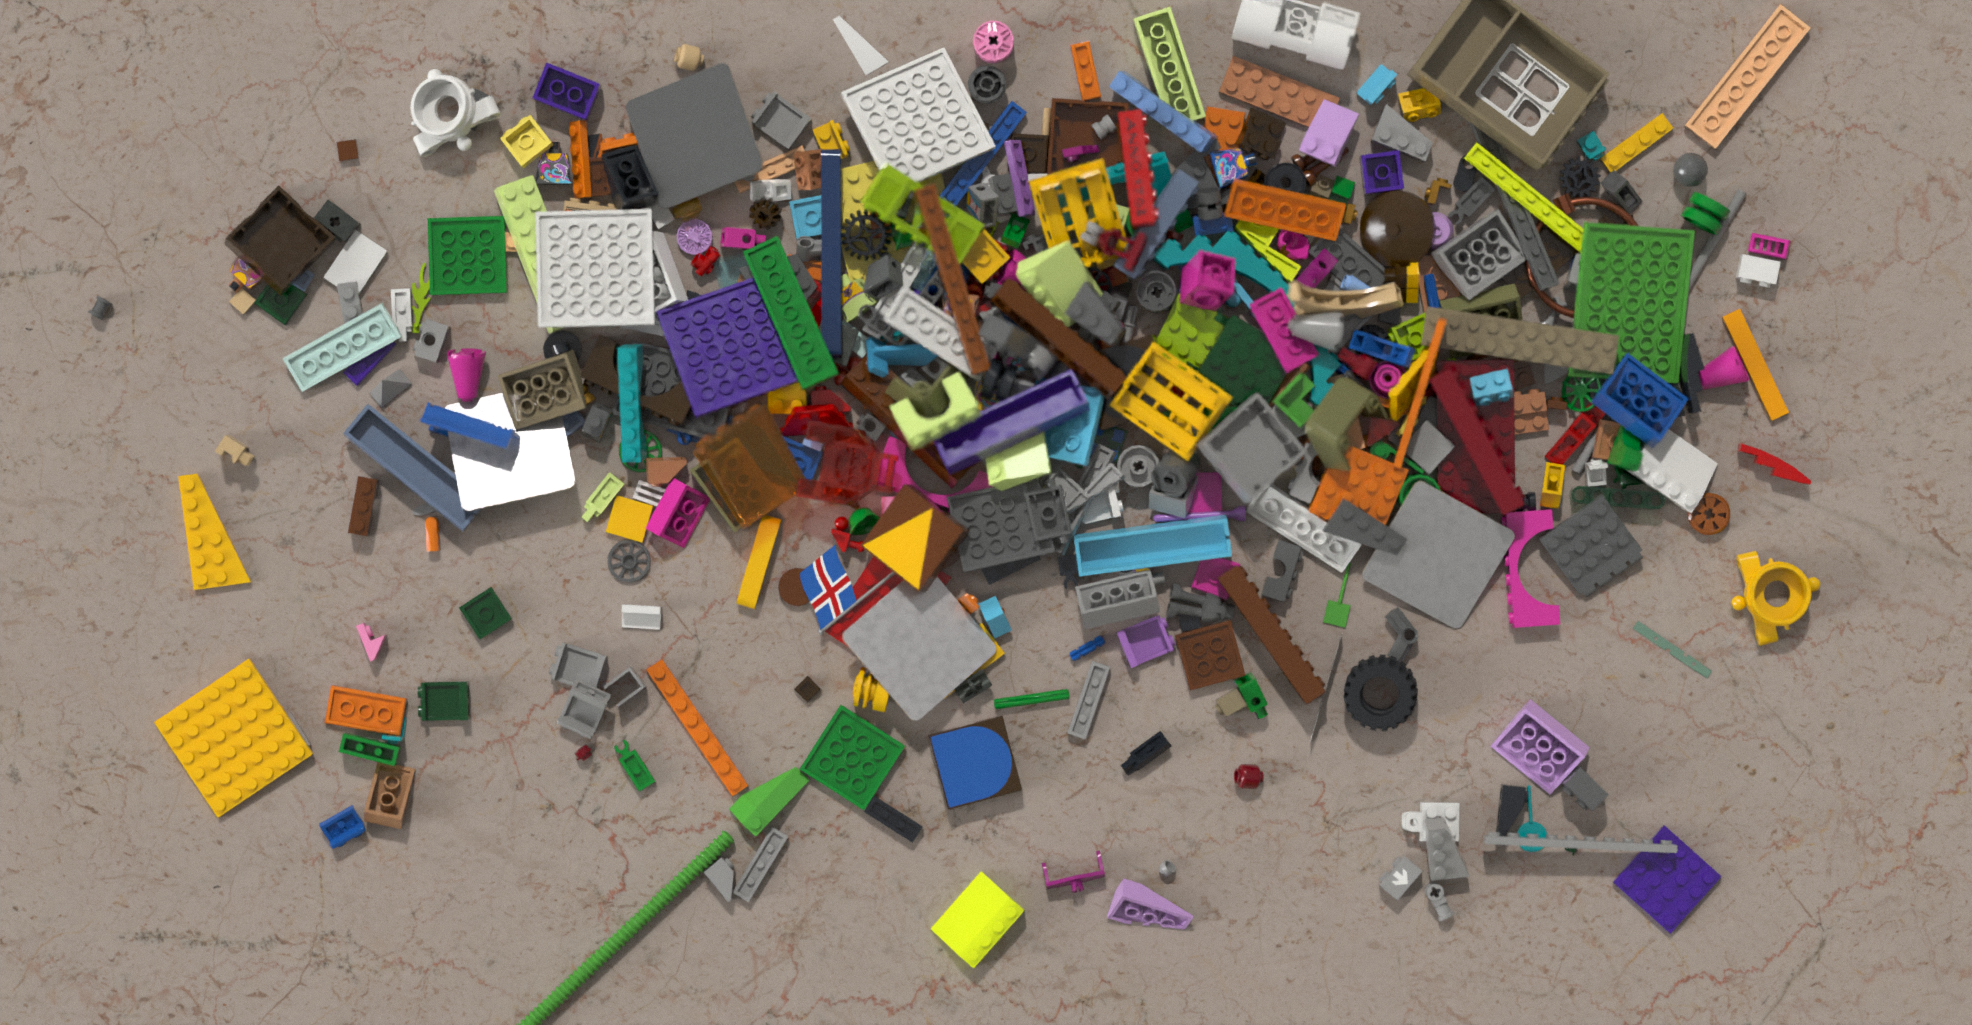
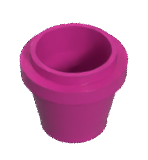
M1387 361L1378 363L1369 378L1372 391L1377 396L1390 399V390L1392 387H1396L1401 376L1406 374V371L1401 365ZM1386 375H1390L1392 377V380L1390 382H1386L1384 380Z

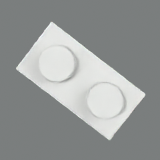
M1742 254L1739 258L1736 278H1740L1742 283L1751 284L1754 281L1759 282L1761 287L1770 288L1771 285H1776L1781 262Z

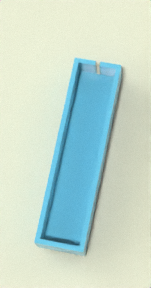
M1226 514L1074 535L1079 577L1232 556Z

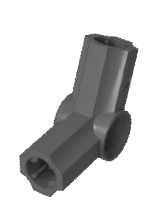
M1396 607L1385 616L1398 633V637L1387 655L1389 657H1396V661L1401 662L1404 661L1412 645L1418 639V632L1400 608ZM1406 630L1414 631V636L1411 639L1404 638Z

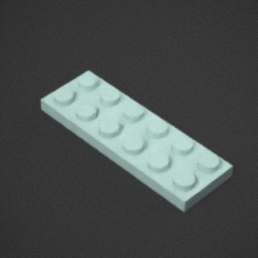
M381 303L285 356L283 361L303 392L399 339L402 335L385 306Z

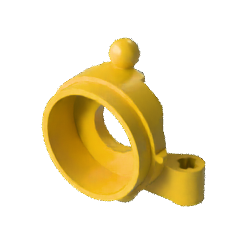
M1756 551L1736 555L1737 564L1744 579L1745 589L1744 597L1740 595L1733 597L1731 605L1737 611L1744 609L1746 606L1753 615L1755 637L1758 646L1778 642L1776 626H1784L1785 630H1788L1790 624L1798 621L1806 613L1811 601V592H1816L1820 589V581L1816 577L1807 579L1806 575L1798 567L1786 562H1773L1772 558L1768 559L1767 564L1761 566ZM1772 581L1783 582L1789 590L1787 602L1780 607L1769 605L1764 598L1765 587Z

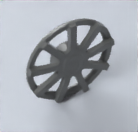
M631 539L622 540L616 543L608 554L609 570L620 581H638L647 574L650 568L651 558L649 551L638 541ZM631 543L630 550L628 553L625 551L622 544ZM634 544H637L641 549L633 554ZM619 546L623 556L614 554L613 551ZM645 551L647 559H637V556ZM611 556L620 559L621 562L611 565ZM637 563H647L645 570L643 571L638 567ZM623 566L622 571L617 575L613 568ZM636 568L641 575L634 578L632 569ZM626 569H629L630 579L622 578Z

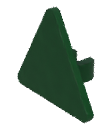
M1614 466L1617 473L1614 483L1619 480L1623 485L1622 489H1625L1628 485L1645 484L1628 471Z

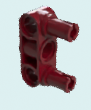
M1345 347L1341 348L1340 354L1337 355L1339 361L1349 366L1356 376L1365 381L1369 380L1378 365L1371 358L1365 355L1357 356L1345 349Z

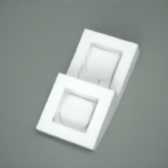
M769 179L749 181L750 200L752 202L756 199L760 200L764 196L767 200L772 197L773 202L791 199L790 180Z

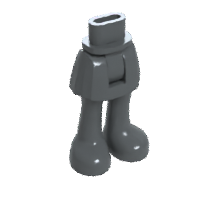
M1172 583L1170 600L1201 604L1202 606L1197 608L1170 601L1166 611L1167 619H1174L1177 615L1199 617L1202 622H1218L1220 619L1222 621L1224 619H1233L1235 605L1227 604V601L1209 592L1205 596L1182 590L1179 584Z

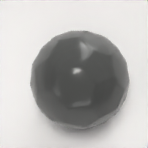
M1685 153L1676 160L1673 172L1679 183L1683 186L1693 187L1705 180L1708 174V166L1704 158L1699 154Z

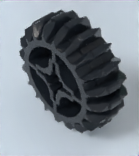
M864 209V215H862L861 211L857 210L858 217L851 213L852 221L846 218L844 221L848 226H841V229L846 231V233H841V237H846V240L841 241V243H848L849 246L845 248V251L851 248L853 251L850 256L853 257L855 253H858V260L861 259L862 255H864L865 261H868L869 255H871L872 260H875V253L881 257L883 254L880 249L887 251L888 248L884 244H891V241L886 239V237H892V233H886V230L891 229V226L885 227L884 224L886 222L881 221L879 218L881 214L877 217L874 216L876 211L868 215V211ZM864 219L875 222L879 228H869ZM859 221L860 232L851 237L852 227ZM863 230H866L867 233L875 232L869 236V240L866 237H860L864 233ZM882 233L881 242L874 249L873 236ZM853 242H864L868 250L858 248Z

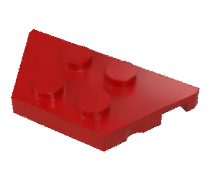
M834 404L795 406L791 411V415L785 420V426L780 428V435L808 436L811 434L854 431L853 423L847 422L845 415L838 411Z

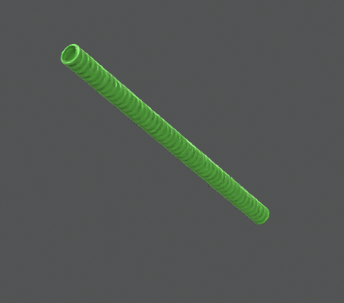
M723 830L722 834L717 836V839H713V843L708 844V848L705 847L699 856L696 855V859H692L691 864L688 863L686 868L683 867V871H679L678 876L675 875L674 879L669 881V884H665V888H661L660 893L657 892L651 901L648 900V904H644L643 909L640 908L638 913H634L635 916H631L630 921L625 922L626 925H622L621 929H617V933H613L612 938L609 937L603 946L600 945V949H596L595 954L592 953L591 957L586 959V962L583 961L582 966L577 967V971L574 970L573 974L568 975L569 978H565L564 983L561 982L555 991H551V995H547V999L544 998L543 1002L538 1004V1007L533 1008L534 1011L529 1012V1016L526 1015L525 1019H522L521 1023L516 1025H541L542 1021L547 1019V1016H551V1012L556 1011L555 1008H559L560 1004L564 1003V1000L569 999V995H573V991L576 992L577 988L582 986V983H586V979L589 980L591 978L590 975H594L595 971H599V967H603V963H607L613 954L616 955V951H620L621 946L624 947L625 943L630 941V938L633 939L634 934L639 933L638 930H642L648 921L651 922V918L656 917L655 914H659L661 909H665V905H669V901L672 902L673 898L678 896V893H682V889H686L687 884L690 885L696 876L699 877V873H703L704 868L707 869L709 864H713L712 861H716L717 856L722 855L721 852H725L726 848H730V844L735 843L731 835Z

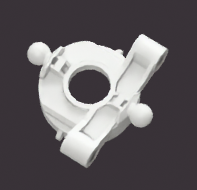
M432 69L428 72V79L417 87L411 100V114L414 120L411 124L412 126L417 125L422 133L413 138L421 157L432 155L447 141L457 140V147L461 151H467L472 146L471 139L466 136L471 131V128L480 123L492 121L498 118L501 113L493 96H488L475 102L474 89H470L463 80L450 75H442L440 70ZM454 97L459 105L458 114L452 121L443 122L438 116V105L444 98Z

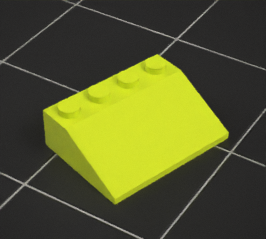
M981 871L931 927V930L972 968H975L1024 912V908Z

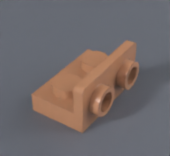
M821 149L794 152L798 190L821 188Z

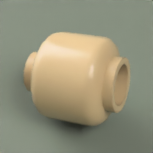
M688 44L677 47L674 56V62H677L679 68L694 71L698 66H701L704 55H701L699 47Z

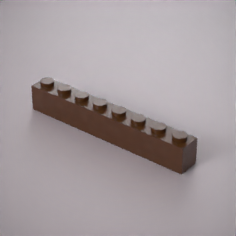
M1008 278L991 298L990 301L1037 339V341L1107 400L1126 380L1127 377L1119 368H1115L1105 356L1096 352L1092 345L1084 342L1061 319L1052 315L1047 307L1039 304L1031 294L1026 293L1020 288L1017 282Z

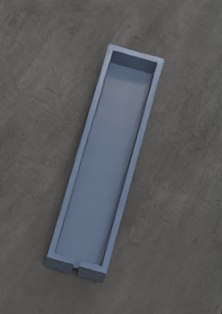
M369 404L365 406L344 431V437L462 532L473 522V514L478 516L483 508L471 511L463 509L456 475Z

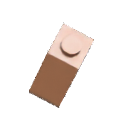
M646 458V481L653 487L663 486V483H668L687 464L686 458Z

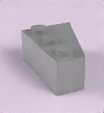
M1387 104L1383 108L1370 141L1393 151L1399 150L1401 154L1423 163L1426 161L1433 144Z

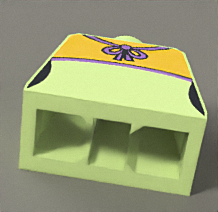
M844 274L841 276L842 314L848 323L859 317L858 311L863 305L874 307L878 304L879 300H875L863 292L865 284L863 279L859 278L851 282L848 275ZM864 308L862 310V315L868 310H870V308Z

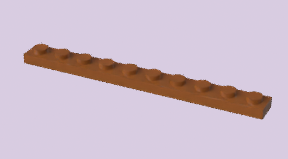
M935 184L915 189L971 375L986 371L990 367L982 337L978 334V324Z

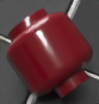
M1241 764L1234 771V782L1241 789H1256L1263 782V772L1260 771L1256 764Z

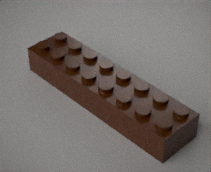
M866 355L846 374L841 384L953 489L977 463L950 475L933 440L922 447L912 450L890 409V406L898 402L885 393L895 377L900 378L889 367L888 374L885 377L868 371Z
M1235 564L1216 578L1220 581V584L1306 705L1326 692L1323 688L1326 686L1320 676L1315 677L1312 673L1315 670L1308 660H1303L1301 656L1304 653L1299 646L1291 643L1292 636L1287 629L1282 630L1279 625L1282 622L1276 613H1270L1268 608L1271 606L1264 597H1259L1257 594L1259 589L1252 581L1249 583L1246 578L1248 573L1243 566L1238 567Z

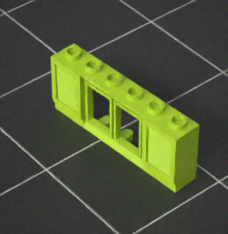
M884 162L860 201L864 204L863 208L870 213L876 211L881 214L879 216L881 220L888 224L892 221L896 224L895 228L904 234L908 231L913 235V240L920 244L922 242L929 245L927 249L933 252L929 237L917 230L924 220L921 212L912 226L894 216L909 191L915 192V189L924 186ZM938 196L942 210L950 214L946 223L958 262L961 264L984 224Z

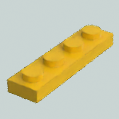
M1661 113L1601 157L1600 160L1610 173L1613 170L1616 171L1671 131L1673 127L1664 114Z

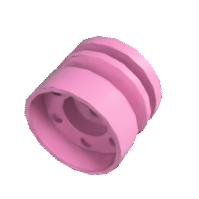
M988 21L977 28L974 34L973 46L981 60L997 64L1010 56L1013 50L1014 38L1007 25L1000 21ZM991 37L992 39H994L995 37H997L998 44H993L991 46L989 38Z

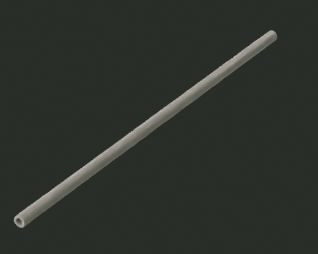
M1738 189L1727 207L1731 211L1725 221H1719L1722 225L1717 236L1711 234L1693 264L1690 272L1689 290L1745 198L1746 193ZM1605 414L1602 420L1612 421V418ZM1597 427L1571 469L1578 474L1581 473L1585 463H1587L1593 453Z

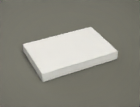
M355 230L323 278L335 286L339 283L357 281L360 294L388 251Z

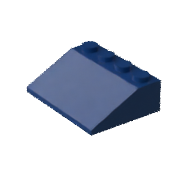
M1626 353L1614 369L1613 374H1610L1600 387L1591 403L1653 448L1662 440L1688 401V398L1629 353Z

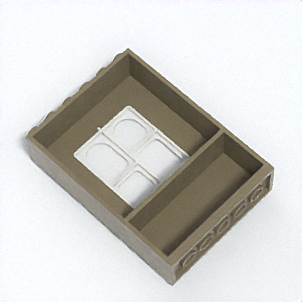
M1462 0L1413 65L1407 76L1537 171L1540 167L1543 169L1552 160L1553 156L1551 153H1555L1565 141L1562 138H1566L1576 126L1573 123H1577L1587 111L1584 108H1588L1596 100L1598 95L1595 93H1599L1609 82L1607 77L1610 73L1512 0ZM1510 51H1514L1528 62V66L1517 80H1513L1499 68ZM1535 69L1540 70L1557 84L1559 94L1555 100L1544 102L1525 89L1524 83ZM1491 76H1496L1517 92L1516 99L1506 111L1500 109L1481 94L1482 88ZM1524 100L1530 101L1540 111V120L1535 126L1526 127L1513 117Z

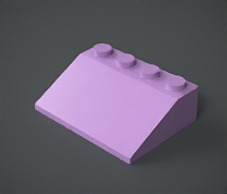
M1531 699L1519 710L1491 745L1494 750L1549 794L1585 758L1590 748Z

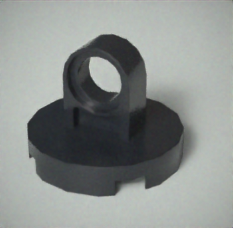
M564 330L550 334L543 346V353L546 359L574 350L578 361L582 353L579 339L571 332Z

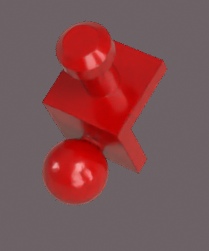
M844 516L836 518L834 524L837 530L832 529L831 533L841 551L846 552L847 547L857 549L860 553L864 552V548L860 546L863 541L850 540L851 534L843 532L849 526L848 519Z

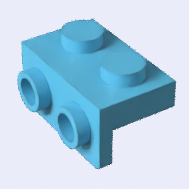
M1381 64L1361 86L1357 94L1369 105L1373 102L1377 104L1384 96L1382 94L1383 90L1386 87L1390 89L1397 80L1394 78L1397 74L1392 69L1389 71Z
M1508 369L1470 378L1476 406H1487L1492 402H1503L1514 397Z

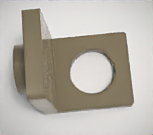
M1319 174L1309 195L1328 199L1335 181Z

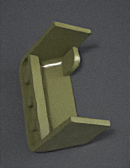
M949 363L932 386L924 381H917L911 388L895 377L885 393L897 402L907 398L919 417L936 419L939 418L951 401L944 389L942 380L958 372L964 382L969 376Z
M1347 377L1337 379L1307 420L1305 431L1325 468L1350 471L1351 467L1344 456L1350 444L1346 431L1360 413L1363 417L1384 420L1388 419V415L1376 394Z

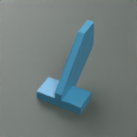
M869 337L866 340L868 371L881 377H885L888 374L887 365L926 366L938 356L921 344L886 346V343L874 337Z

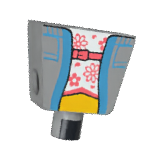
M987 183L972 184V186L968 187L966 207L969 214L983 223V228L996 226L999 196Z

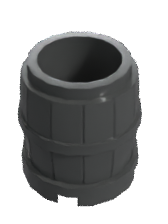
M1170 449L1152 471L1151 477L1154 486L1165 491L1163 494L1176 497L1182 495L1188 488L1189 483L1195 479L1200 468V458L1195 451L1189 461H1187Z

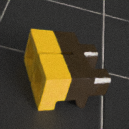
M1418 262L1410 263V266L1405 267L1395 263V269H1384V282H1394L1400 288L1403 303H1418Z

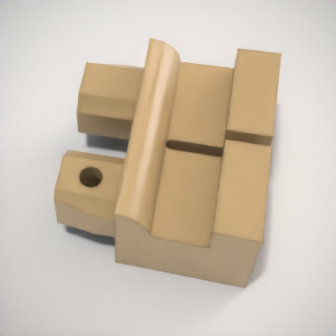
M225 435L215 450L220 455L231 454L234 464L240 462L245 466H249L255 458L253 454L247 451L248 446L231 435Z

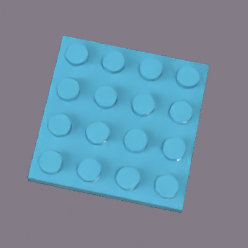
M1041 378L1039 381L1035 380L1034 386L1043 383L1046 378ZM1079 385L1088 400L1090 410L1044 431L1048 458L1088 466L1104 396L1092 387Z

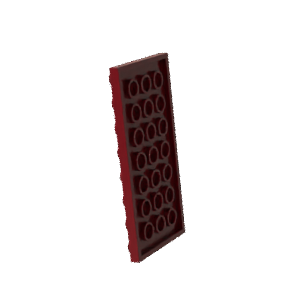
M1514 359L1436 360L1437 372L1449 365L1451 369L1455 368L1461 379L1458 382L1461 386L1465 385L1470 394L1468 400L1470 403H1475L1470 378L1508 369L1514 395ZM1437 395V429L1456 445L1438 464V485L1440 491L1480 513H1502ZM1514 397L1503 402H1492L1487 406H1476L1479 414H1477L1479 420L1483 418L1488 427L1486 432L1488 437L1493 436L1497 443V453L1501 452L1506 460L1505 468L1507 470L1511 469L1515 476Z

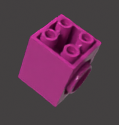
M1199 250L1182 268L1180 303L1216 311L1234 293L1235 258Z

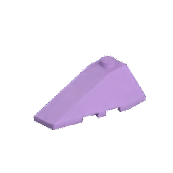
M1123 879L1115 891L1107 918L1125 924H1131L1132 921L1143 922L1145 926H1149V923H1156L1166 928L1186 929L1192 921L1193 915L1144 885Z

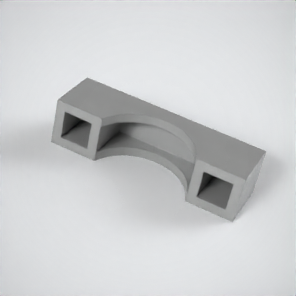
M1310 441V444L1306 443L1304 447L1307 452L1303 461L1299 460L1295 469L1298 472L1297 476L1292 478L1288 487L1291 489L1289 495L1307 503L1312 502L1320 483L1312 470L1313 459L1317 452Z

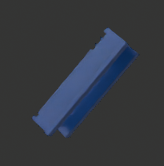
M427 403L423 417L420 419L421 423L430 425L428 429L430 432L449 437V431L504 449H508L511 438L520 439V435L513 428L507 429L505 426L502 428L501 425L497 427L495 423L432 405L431 403Z

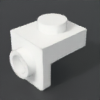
M1599 458L1591 459V462L1585 463L1586 486L1607 485L1606 468H1608V463Z

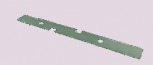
M1637 621L1633 627L1634 630L1662 649H1670L1669 653L1705 678H1708L1712 672L1690 655L1685 657L1683 655L1684 651L1641 622Z

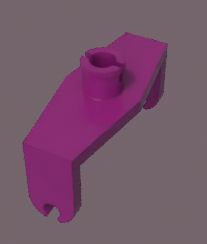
M1100 850L1096 851L1100 871L1075 875L1050 882L1046 863H1042L1047 889L1071 885L1072 893L1077 892L1076 887L1081 892L1084 890L1083 882L1105 877Z

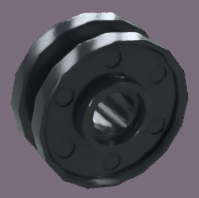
M1284 162L1274 165L1268 170L1264 177L1263 185L1302 194L1305 190L1306 179L1298 166L1293 163ZM1282 178L1288 179L1289 186L1287 188L1281 186L1280 181Z

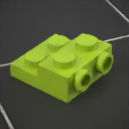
M1425 312L1388 329L1387 338L1390 342L1415 349L1412 360L1419 358L1422 349L1427 347L1426 345H1421Z

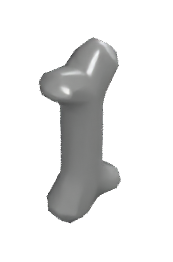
M1558 296L1552 299L1563 307L1568 306L1567 303L1562 302L1560 300V297ZM1552 309L1548 318L1540 323L1553 325L1558 312Z

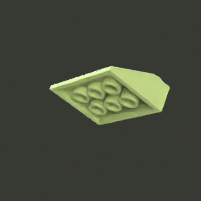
M1069 240L1018 262L1017 277L1027 292L1039 304L1047 307L1052 315L1061 319L1067 327L1076 321L1064 313L1085 281L1090 282L1100 296L1103 294Z
M1044 432L985 458L989 484L1000 491L1051 473Z

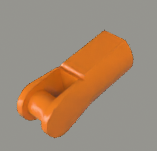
M428 517L425 521L427 551H440L439 520L436 517Z

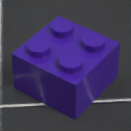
M1399 150L1361 155L1359 157L1364 195L1404 189Z

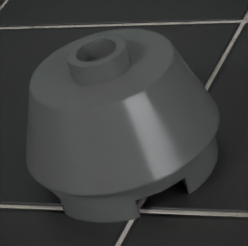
M990 65L980 66L971 73L968 80V89L971 96L978 102L985 104L994 103L1005 93L1006 79L998 68Z

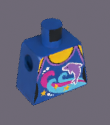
M1241 149L1210 152V159L1220 190L1232 185L1234 179L1242 180L1248 177L1247 168L1257 165L1255 155L1251 154L1243 157Z

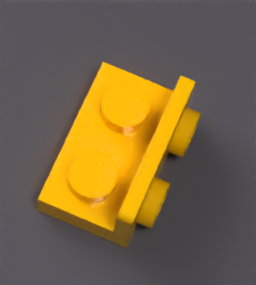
M1425 88L1398 94L1403 118L1407 122H1415L1426 117L1433 118L1441 114L1440 100Z
M831 120L829 123L812 129L820 149H841V159L849 156L847 152L850 151L847 141H842L840 134L843 132L839 123H834Z

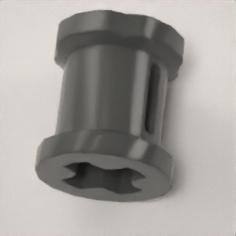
M97 295V301L88 313L104 321L107 309L113 304Z

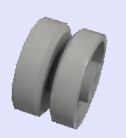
M1134 445L1121 453L1118 458L1117 469L1125 475L1122 481L1126 484L1142 487L1152 482L1151 474L1159 463V459L1149 447ZM1141 463V469L1136 470L1134 464Z

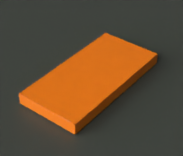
M331 685L325 723L401 736L407 698Z

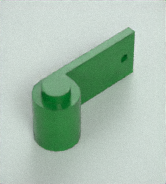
M1381 441L1374 442L1369 447L1370 454L1382 459H1386L1390 453L1395 457L1397 454L1395 449ZM1404 457L1403 462L1419 474L1424 473V470L1414 460L1411 462Z

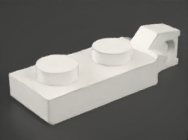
M391 289L392 320L402 335L399 338V342H408V332H412L413 327L411 289Z

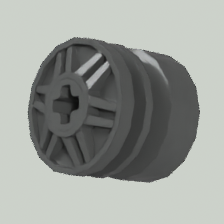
M1150 271L1144 274L1136 287V296L1141 306L1154 314L1169 311L1178 296L1177 287L1173 279L1161 271ZM1155 289L1163 291V293L1160 294L1159 298H1157L1155 295L1152 296V294L1155 293Z

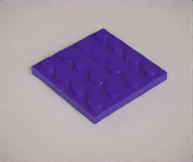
M1663 825L1651 839L1653 843H1660L1661 840H1671L1672 844L1678 845L1677 853L1640 851L1615 878L1613 883L1671 934L1722 876Z

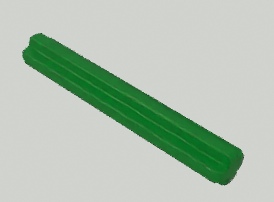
M1062 689L998 698L994 700L995 709L1066 700L1070 697L1069 690Z

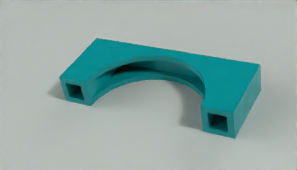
M1165 152L1152 154V164H1148L1149 171H1153L1154 182L1151 183V190H1155L1156 199L1172 177ZM1118 163L1106 168L1110 185L1126 182L1124 163ZM1076 177L1077 183L1085 181L1084 177L1080 179ZM1061 182L1060 185L1054 186L1055 190L1063 188ZM1086 184V186L1079 188L1083 201L1090 200ZM1065 193L1058 194L1057 199L1060 209L1067 207ZM1070 211L1062 213L1065 226L1072 225L1073 221Z

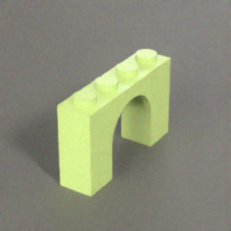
M959 372L942 380L944 389L951 400V405L948 411L939 418L924 419L919 417L907 398L890 406L893 417L912 450L922 447L926 443L938 439L942 435L982 416L978 404Z

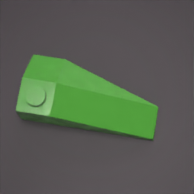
M794 767L743 794L729 810L754 836H757L803 788L809 779L797 767Z

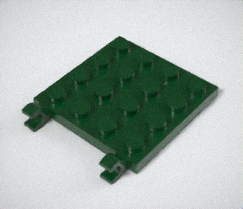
M1217 312L1214 320L1225 327L1199 368L1187 361L1186 365L1232 396L1233 398L1229 403L1236 407L1256 393H1259L1268 404L1287 373L1267 336L1233 314L1229 319ZM1196 375L1194 376V378H1196V379L1199 380L1200 382L1203 381V380H1200L1199 378H1197ZM1212 386L1210 387V389L1213 390L1215 393L1219 392L1213 389Z

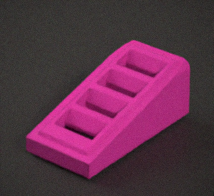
M1752 233L1748 252L1787 260L1791 241ZM1757 238L1761 239L1759 249H1755ZM1768 240L1767 249L1763 251L1764 242ZM1773 241L1776 242L1774 253L1771 252ZM1780 243L1784 244L1782 254H1778Z

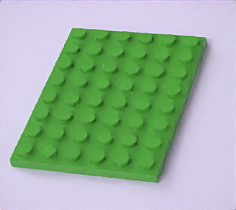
M1584 222L1573 328L1619 335L1614 369L1625 354L1629 353L1667 383H1679L1694 230ZM1569 367L1568 376L1607 379L1610 375L1609 373Z

